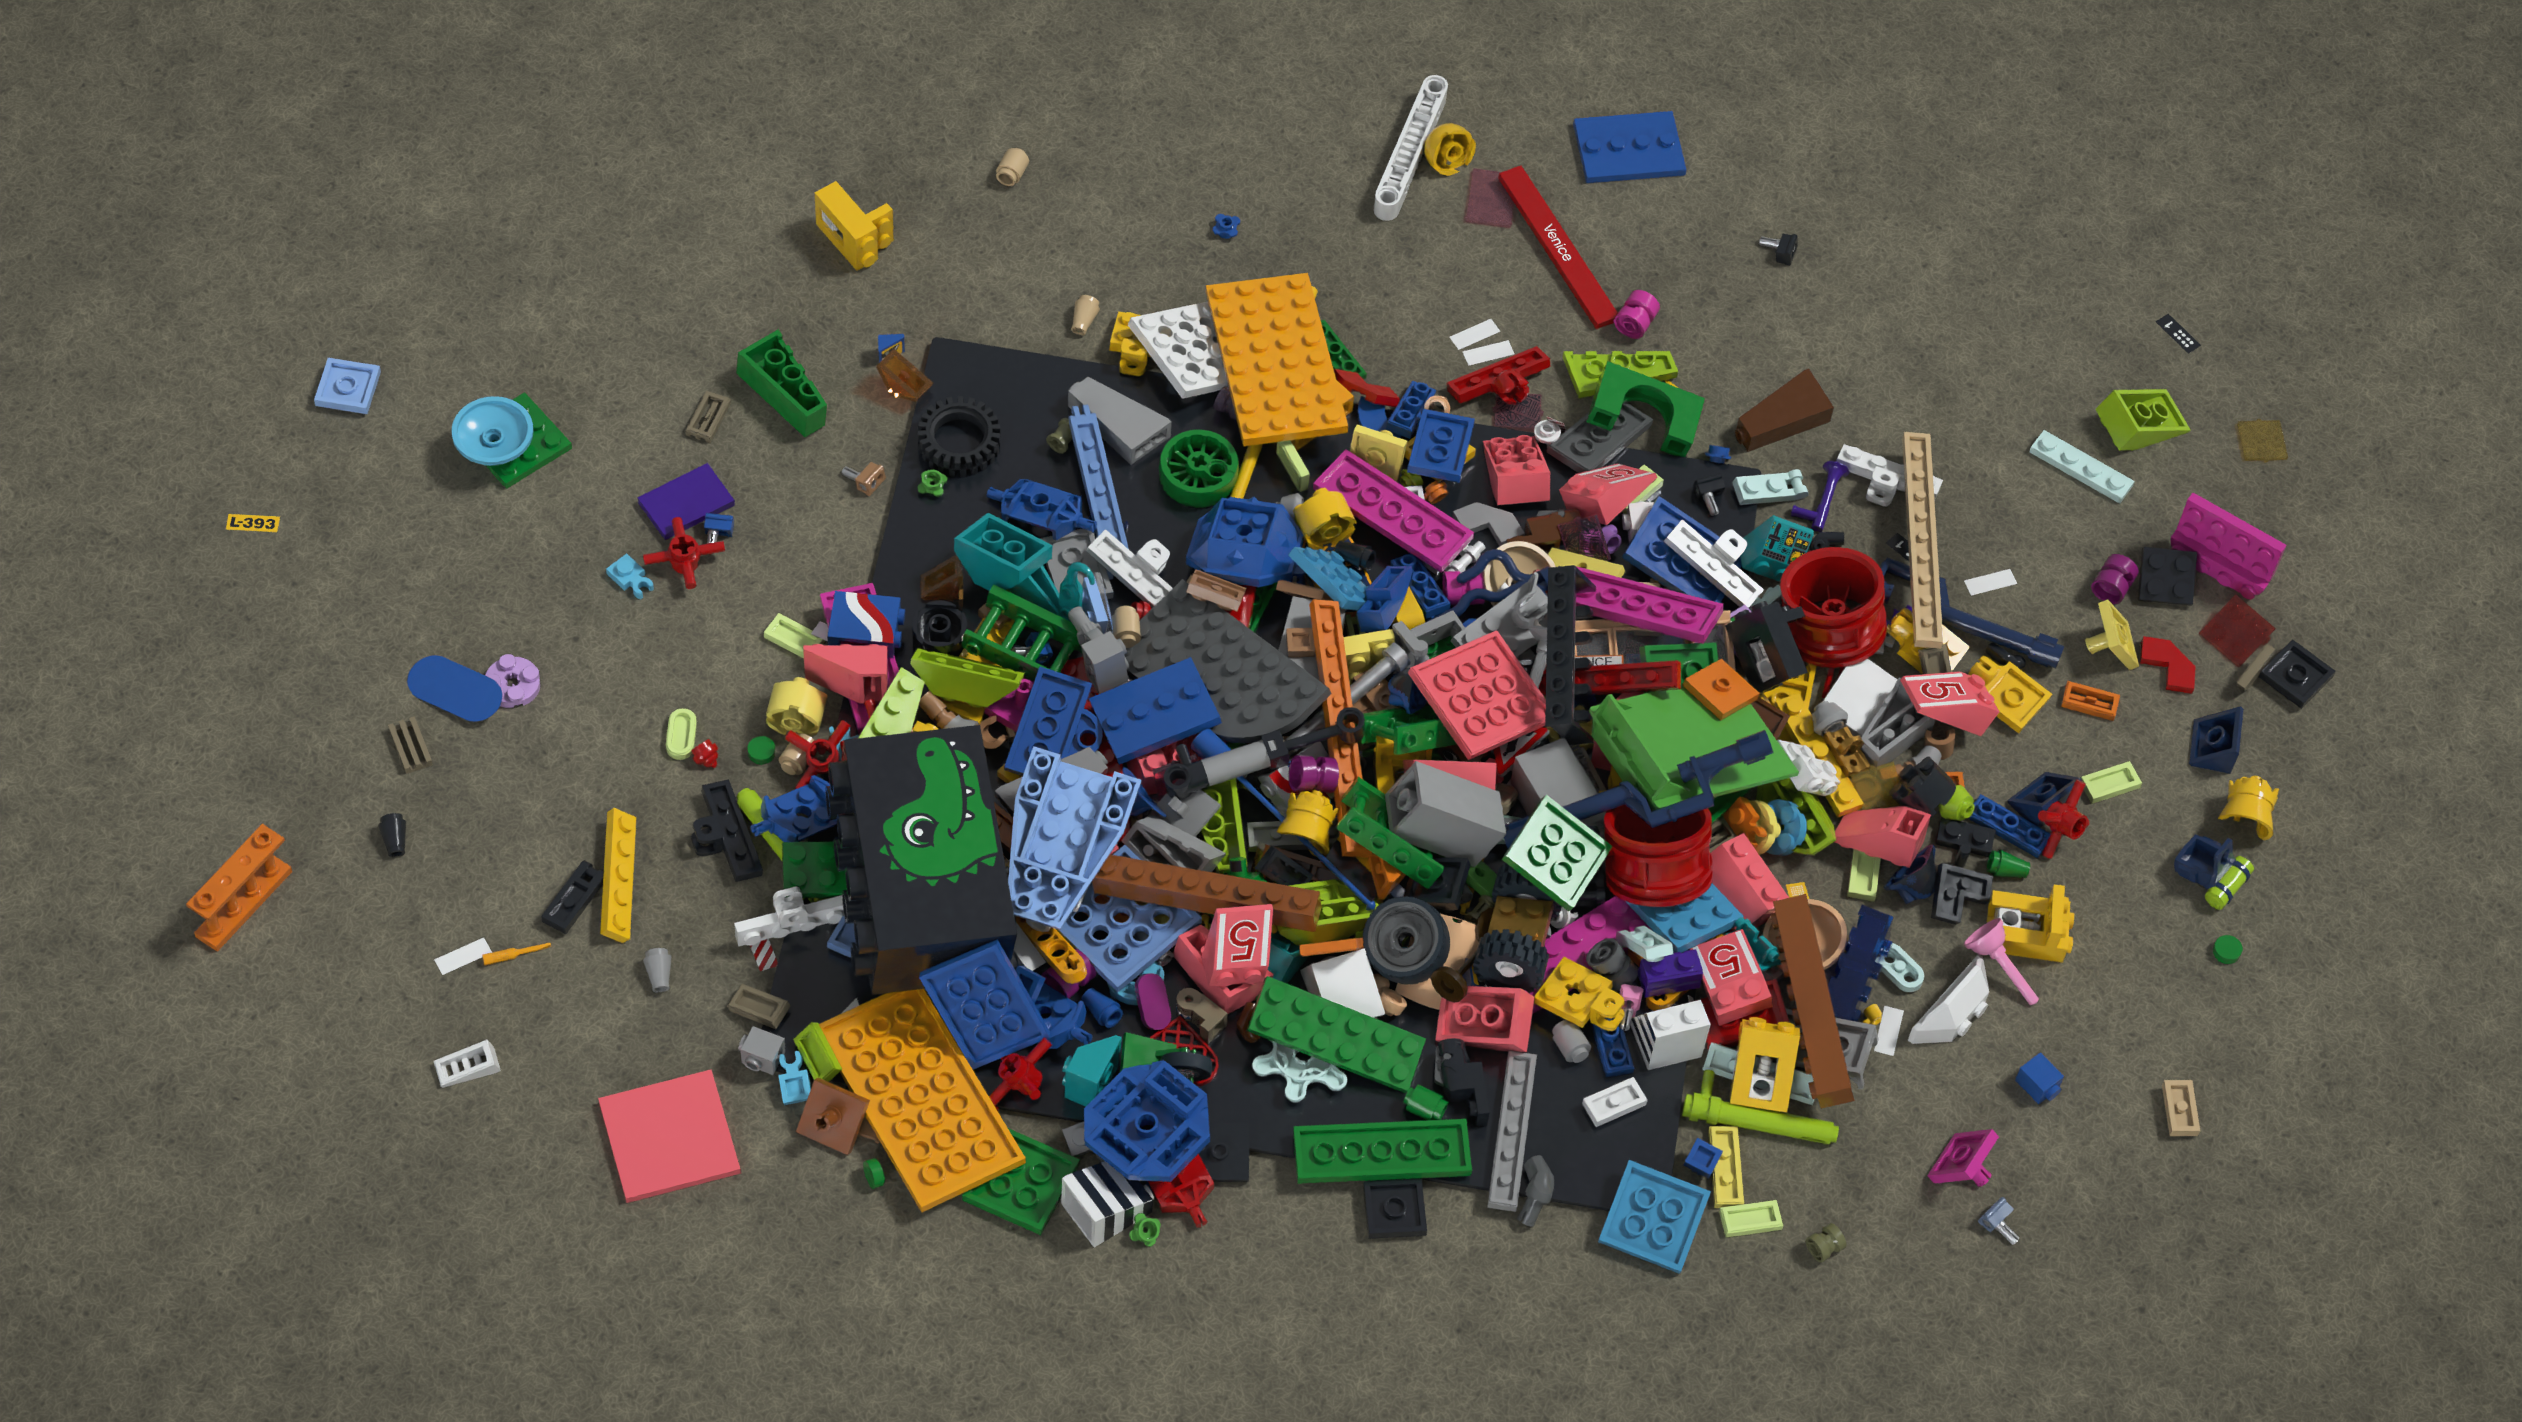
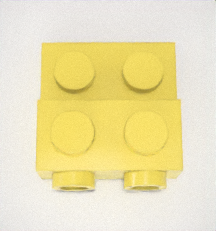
M1393 629L1343 637L1350 685L1354 676L1372 668L1384 658L1382 651L1392 643H1395Z

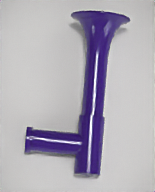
M1827 461L1823 464V469L1827 472L1828 478L1816 512L1793 505L1791 516L1813 521L1811 527L1813 531H1823L1837 482L1841 477L1848 476L1850 473L1849 469L1842 463Z

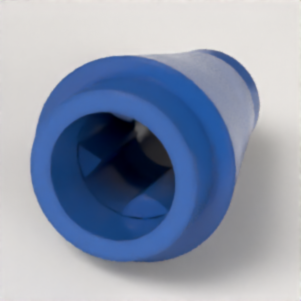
M1094 988L1088 989L1082 996V1001L1099 1025L1110 1028L1120 1021L1123 1011L1120 1009L1119 1003L1096 991Z

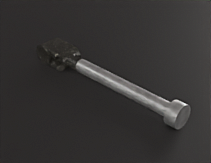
M1392 643L1383 650L1384 658L1350 685L1352 705L1394 670L1400 672L1411 664L1408 655L1398 644ZM1323 709L1285 741L1324 729ZM1300 748L1289 751V758L1293 756L1298 750H1300ZM1270 767L1252 772L1255 778L1252 786L1258 792L1262 791L1258 776L1271 773L1274 770L1271 771ZM1236 778L1237 788H1238L1240 791L1251 793V792Z

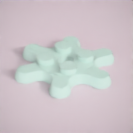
M1271 1041L1273 1043L1272 1051L1269 1054L1256 1057L1252 1063L1253 1070L1258 1076L1264 1077L1271 1074L1284 1076L1287 1081L1285 1095L1293 1103L1300 1102L1305 1098L1307 1086L1311 1083H1323L1332 1091H1340L1347 1084L1346 1075L1337 1069L1335 1065L1312 1056L1308 1062L1299 1060L1295 1057L1299 1051Z

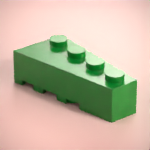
M778 329L738 352L736 374L802 436L807 437L825 426L827 404L813 382L809 381L806 377L805 369L801 363H797L792 349L789 345L785 344L782 339L783 335Z

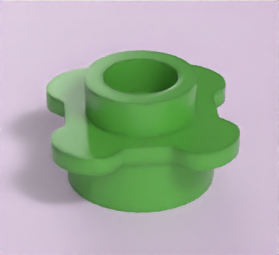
M928 470L921 474L922 482L918 485L920 493H929L936 497L944 493L943 485L947 482L946 475L941 474L937 470Z
M1138 1213L1134 1217L1135 1224L1134 1228L1129 1232V1237L1132 1241L1139 1240L1144 1242L1146 1246H1153L1160 1233V1221L1156 1218H1147L1143 1213ZM1144 1227L1147 1228V1231L1145 1233L1143 1232Z

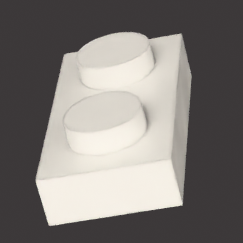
M1632 1077L1584 1098L1582 1105L1594 1125L1598 1127L1645 1106L1647 1098L1635 1078Z

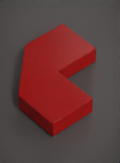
M1334 369L1336 380L1350 393L1353 391L1360 392V394L1366 395L1365 400L1371 403L1397 407L1400 398L1390 387L1367 384L1357 372Z
M2143 636L2140 663L2167 667L2166 690L2192 694L2195 686V665L2170 640Z

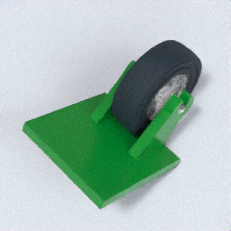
M1126 1032L1123 1034L1120 1072L1124 1068L1150 1065L1152 1062L1164 1060L1193 1083V1081H1202L1210 1078L1212 1060L1207 1056L1197 1054L1195 1049L1189 1050L1187 1047L1176 1049V1044Z

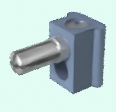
M2001 1197L1978 1220V1223L1983 1225L1990 1233L1996 1229L2012 1245L2019 1240V1237L2003 1221L2014 1209L2006 1202L2004 1197Z

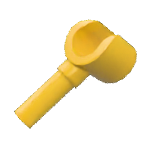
M1872 1004L1863 1011L1867 1019L1863 1020L1862 1023L1877 1025L1881 1022L1882 1012L1877 1004Z

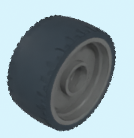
M1402 896L1381 903L1369 915L1370 917L1367 919L1363 930V946L1370 964L1380 975L1395 983L1411 985L1427 981L1437 968L1444 966L1443 964L1446 962L1450 951V935L1443 917L1433 906L1414 897ZM1408 936L1414 937V943L1411 947L1402 948L1404 938Z

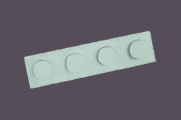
M2045 430L2033 443L2029 451L2118 503L2122 502L2135 482Z
M1711 1042L1703 1070H1712L1716 1075L1733 1079L1737 1050ZM1755 1056L1753 1070H1758L1757 1065L1759 1064L1758 1059L1760 1057ZM1771 1061L1770 1073H1774L1776 1063ZM1794 1069L1790 1093L1791 1099L1813 1105L1814 1099H1812L1808 1084L1813 1082L1812 1074L1807 1075L1806 1072ZM1759 1080L1754 1084V1087L1763 1090L1769 1086V1083L1765 1080Z

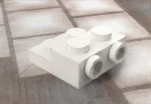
M1777 740L1799 771L1798 776L1790 778L1797 790L1821 796L1830 795L1837 790V785L1840 784L1835 775L1837 771L1829 761L1816 759L1812 750L1806 745Z

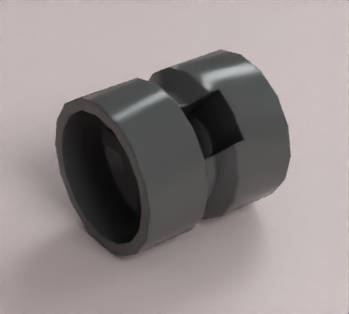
M1613 938L1598 942L1587 954L1586 961L1595 973L1611 980L1613 985L1611 990L1615 992L1620 991L1622 984L1631 985L1638 975L1637 966Z

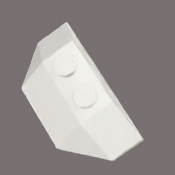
M1978 954L1932 1007L1912 1027L1908 1039L1909 1042L1912 1044L1952 1042L1958 1034L1960 1036L1966 1034L1972 1025L1970 1021L1974 1016L1977 1018L1981 1017L1988 1007L1986 999L1989 994L1984 960L1981 955Z

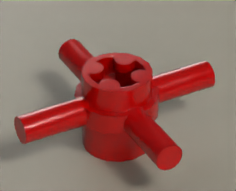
M675 517L672 519L675 537L671 540L668 550L644 554V565L670 561L673 569L683 574L686 588L694 589L697 586L694 570L698 566L700 556L724 552V542L698 545L692 536L685 534L682 518Z
M841 720L828 740L817 739L812 743L792 730L788 732L785 740L806 753V761L809 766L795 786V789L809 784L813 775L827 774L828 763L839 761V752L836 747L851 727L847 722ZM826 751L832 753L824 763H820L815 758L817 753L820 755H824Z
M2076 779L2065 803L2056 801L2051 804L2047 811L2041 810L2038 813L2039 820L2044 821L2052 831L2042 852L2043 856L2052 859L2062 835L2076 840L2088 827L2089 819L2084 814L2078 812L2076 808L2086 783Z
M1045 1037L1026 1057L1012 1053L1000 1058L1002 1062L1000 1063L998 1073L1003 1082L989 1095L994 1106L1011 1089L1018 1090L1024 1095H1029L1033 1100L1040 1097L1041 1092L1038 1087L1042 1082V1073L1035 1068L1034 1064L1052 1046Z

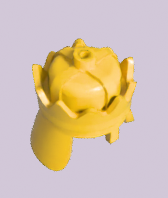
M2251 776V778L2242 777L2237 779L2234 784L2233 781L2229 780L2228 803L2218 819L2223 820L2234 817L2233 820L2239 822L2241 817L2255 820L2257 821L2258 837L2262 840L2270 839L2273 836L2272 811L2278 799L2279 788H2275L2272 791L2268 782L2259 776Z
M1312 790L1311 793L1303 791L1300 792L1297 798L1295 793L1291 792L1288 799L1286 818L1280 824L1277 833L1307 838L1323 856H1327L1329 853V828L1332 827L1339 808L1333 810L1330 800L1322 796L1320 791Z

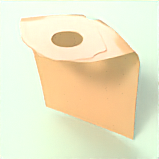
M1440 914L1448 927L1450 935V951L1443 965L1457 971L1465 963V959L1470 958L1478 948L1479 942L1475 932L1476 925L1456 917ZM1412 936L1410 938L1408 948L1411 947L1414 943V937ZM1431 978L1418 984L1406 985L1397 983L1395 991L1398 994L1419 1004L1440 1010L1441 996L1434 989Z

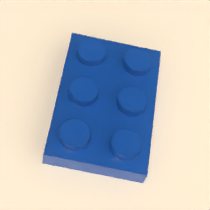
M1423 409L1407 473L1460 483L1475 419Z

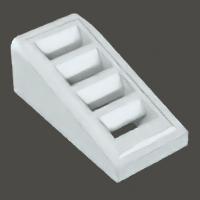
M488 1040L434 1061L442 1088L501 1071L495 1049ZM486 1055L487 1061L483 1063L481 1056ZM474 1058L476 1066L471 1067L469 1059ZM462 1061L464 1071L460 1072L458 1062ZM447 1065H451L454 1075L448 1076Z

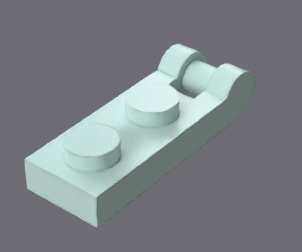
M1799 469L1789 471L1788 473L1736 477L1732 482L1740 505L1804 499L1809 494L1806 486L1802 484L1803 476ZM1791 484L1793 489H1788L1787 485Z
M1645 926L1636 927L1631 932L1623 930L1616 933V940L1622 948H1629L1649 962L1661 961L1664 959V956L1673 954L1672 943Z

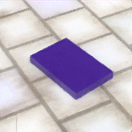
M708 463L637 497L639 505L664 540L675 536L672 526V519L675 517L682 518L684 530H687L705 521L706 513L719 514L735 506V500Z

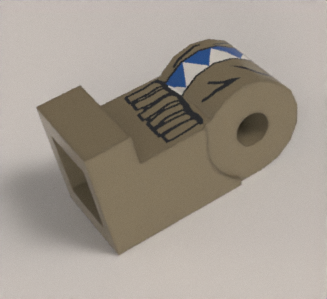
M1185 988L1179 991L1176 999L1177 1015L1181 1016L1185 1021H1191L1200 1028V1037L1209 1044L1227 1026L1228 1013L1193 988Z

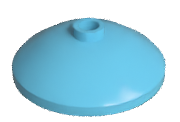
M492 396L472 401L458 412L452 424V439L456 449L468 460L482 465H500L518 458L529 447L533 437V423L527 410L519 403L504 397Z

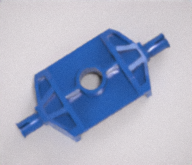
M1019 479L1010 489H1006L1004 492L990 487L987 491V498L1001 502L1002 520L1008 522L1009 518H1013L1052 531L1054 540L1064 537L1076 528H1082L1091 532L1096 530L1097 522L1082 516L1080 496L1028 479Z
M813 775L809 784L772 800L767 795L764 796L761 803V816L764 821L751 825L752 833L758 836L769 831L771 834L774 833L783 842H799L836 826L837 820H829L826 808L825 787L830 786V784ZM797 813H803V814L807 815L808 818L803 817V816H797L796 814H797Z
M1044 983L1035 1006L1040 1015L1043 1013L1051 1014L1047 1019H1043L1050 1030V1038H1047L1052 1046L1049 1049H1057L1069 1039L1073 1040L1074 1038L1084 1045L1088 1044V1042L1090 1043L1093 1038L1092 1034L1081 1029L1086 1016L1084 1002L1079 1001L1077 1004Z

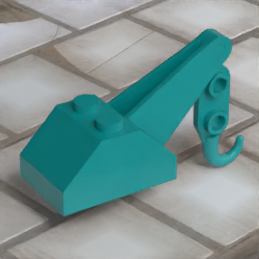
M990 513L984 515L954 538V552L975 584L989 591L993 584L1005 590L1008 589L1011 593L1071 621L1068 616L1069 611L1075 607H1082L1083 587L1078 581V571L1083 572L1088 577L1090 585L1095 584V577L1091 569L1084 563L1074 562L1068 567L1067 575L1060 584L1059 593L1043 566L1052 559L1053 545Z

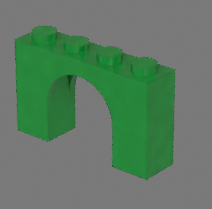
M1607 361L1599 377L1586 422L1611 431L1620 414L1622 404L1629 401L1645 402L1656 408L1665 421L1666 429L1660 450L1671 455L1686 457L1694 441L1705 398Z

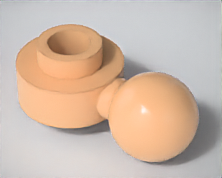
M1379 973L1373 974L1385 1014L1388 1016L1400 1015L1407 1006L1406 1000L1396 991L1389 989L1390 982Z

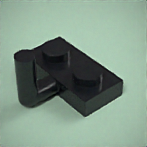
M1941 817L1935 845L1956 849L1955 865L1963 868L1970 853L1989 857L1996 830Z

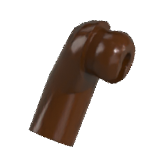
M1246 1002L1236 1025L1245 1041L1255 1043L1261 1036L1246 1030L1256 1004Z

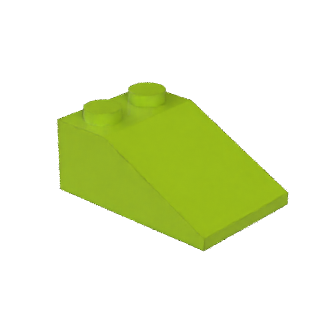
M2167 389L2113 390L2095 409L2101 418V423L2108 430L2114 445L2119 451L2138 450L2191 431Z

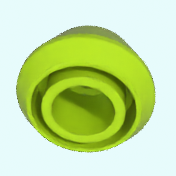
M1956 785L1952 798L1945 806L1941 803L1939 804L1941 816L1945 819L1956 821L1969 818L1975 809L1973 797L1962 785Z

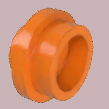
M1438 481L1429 484L1424 489L1426 491L1424 494L1425 501H1429L1433 505L1444 499L1449 494L1446 489L1447 484L1445 482L1439 483Z

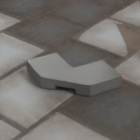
M1478 502L1453 511V519L1474 533L1489 528L1499 546L1506 544V539H1511L1515 536H1525L1513 513Z

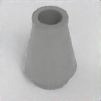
M665 948L650 949L645 952V958L643 959L653 992H664L670 989L669 978L672 957Z

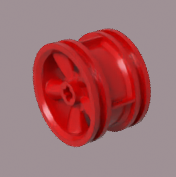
M1827 547L1807 552L1789 564L1781 578V601L1783 607L1789 605L1790 609L1801 606L1805 617L1788 625L1803 661L1820 667H1846L1868 659L1879 650L1887 634L1886 611L1883 605L1885 588L1883 572L1872 558L1862 552L1849 548ZM1848 599L1858 602L1860 605L1850 610L1846 607L1845 603ZM1822 600H1827L1823 603L1822 608H1819L1817 605L1814 604Z
M1626 805L1606 811L1604 816L1605 841L1612 845L1605 861L1606 884L1609 890L1624 901L1649 907L1680 905L1703 895L1710 888L1713 881V861L1709 852V843L1712 838L1710 810L1707 808L1679 818L1674 823L1671 821L1655 828H1651Z

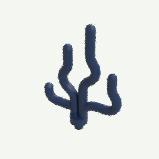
M1492 549L1486 551L1479 556L1473 567L1457 575V582L1464 584L1484 571L1490 561L1498 560L1517 583L1498 592L1481 588L1469 590L1462 595L1456 606L1432 619L1450 611H1454L1457 617H1459L1467 610L1470 603L1476 599L1501 602L1528 582L1533 574L1520 572L1512 558L1502 550ZM1549 566L1537 571L1539 575L1537 586L1546 596Z

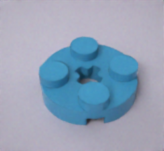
M1773 800L1768 805L1773 809L1777 823L1780 822L1784 825V830H1781L1780 835L1775 838L1774 843L1766 852L1780 856L1789 855L1805 839L1807 831L1806 818L1804 814L1800 813L1797 808L1798 806L1794 802Z

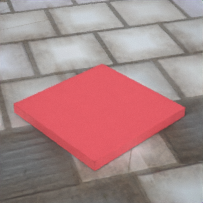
M1497 630L1415 665L1408 671L1411 679L1468 760L1545 726L1546 699Z
M712 1070L598 1098L626 1203L741 1174Z

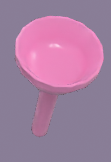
M2000 918L1993 919L1972 933L1964 942V946L1967 949H1972L1979 955L1985 956L1989 954L1992 959H1996L2029 1005H2034L2038 1002L2039 998L2005 954L2006 949L2002 945L2006 936L2003 928L2004 922Z

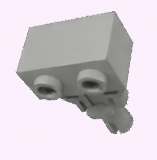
M1075 607L1068 613L1069 619L1078 631L1077 639L1079 644H1082L1086 676L1098 694L1127 682L1129 664L1124 656L1127 650L1123 641L1120 638L1116 640L1111 631L1103 634L1101 626L1098 623L1091 622L1082 607Z

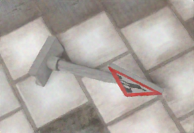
M1531 617L1528 628L1537 641L1538 646L1536 649L1537 655L1529 676L1538 688L1546 667L1547 627H1541L1538 620ZM1541 727L1493 749L1499 775L1504 777L1513 768L1515 757L1531 751L1549 734L1548 729Z

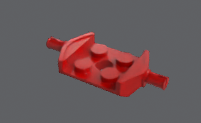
M1152 1125L1144 1126L1145 1130H1150L1154 1127ZM1199 1154L1171 1182L1148 1181L1160 1204L1162 1213L1187 1212L1190 1213L1196 1228H1200L1201 1224L1202 1226L1207 1224L1208 1221L1200 1209V1204L1214 1189V1182Z

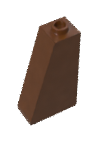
M1806 369L1739 417L1735 437L1738 443L1743 444L1747 452L1829 423L1834 407L1810 369Z

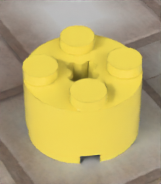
M795 677L793 681L775 683L766 712V723L771 729L783 735H786L787 731L792 730L793 732H798V734L803 733L813 737L817 735L828 698L827 694L809 685L810 682L802 677Z

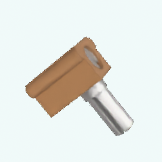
M870 462L861 473L849 467L842 469V475L854 480L857 489L868 496L886 479L883 466Z

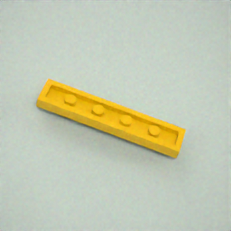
M1797 693L1775 701L1773 706L1790 715L1784 727L1793 742L1803 746L1806 745L1812 750L1816 759L1829 761L1837 771L1835 775L1840 784L1837 785L1838 788L1835 792L1825 797L1837 818L1860 810L1864 804L1850 779L1844 775L1823 736L1814 732L1812 714L1800 694Z
M613 808L607 812L600 934L625 943L630 940L636 817Z

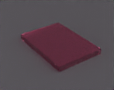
M1473 168L1468 209L1465 216L1466 222L1511 228L1514 202L1498 179L1500 172Z

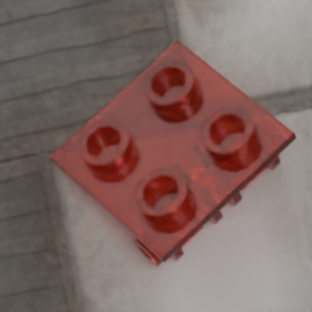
M2235 594L2199 634L2239 668L2261 644L2265 646L2270 641V635L2276 628Z

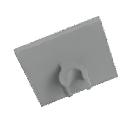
M1178 779L1174 785H1181L1185 780ZM1201 789L1192 792L1184 800H1179L1175 795L1171 798L1166 793L1157 804L1164 811L1166 817H1163L1154 809L1147 817L1154 815L1196 837L1221 805Z

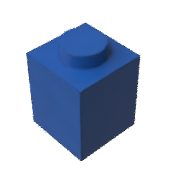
M2040 1052L2020 1067L2015 1081L2040 1104L2045 1099L2051 1101L2061 1092L2060 1085L2064 1076Z

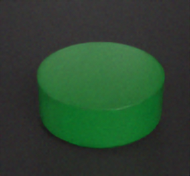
M758 736L749 742L748 757L752 762L764 765L774 759L776 750L772 739L766 736Z
M2231 935L2220 936L2213 946L2215 958L2224 964L2237 962L2243 951L2241 942Z
M875 1158L864 1161L863 1170L870 1187L875 1189L883 1186L885 1177L879 1161Z

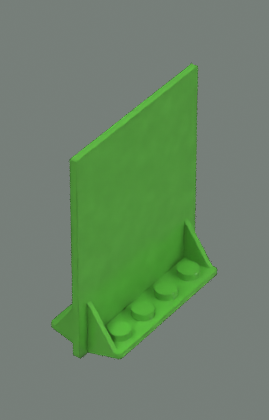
M1681 685L1680 690L1653 691L1620 700L1615 699L1612 694H1609L1600 705L1592 706L1589 710L1590 715L1593 717L1592 737L1621 780L1631 783L1646 798L1651 812L1702 794L1697 779L1683 783L1677 767L1678 764L1689 761L1691 756H1695V758L1735 744L1736 740L1763 730L1768 735L1773 754L1765 756L1766 759L1750 765L1741 762L1722 769L1710 781L1713 796L1729 794L1795 777L1799 774L1795 765L1751 704L1720 721Z

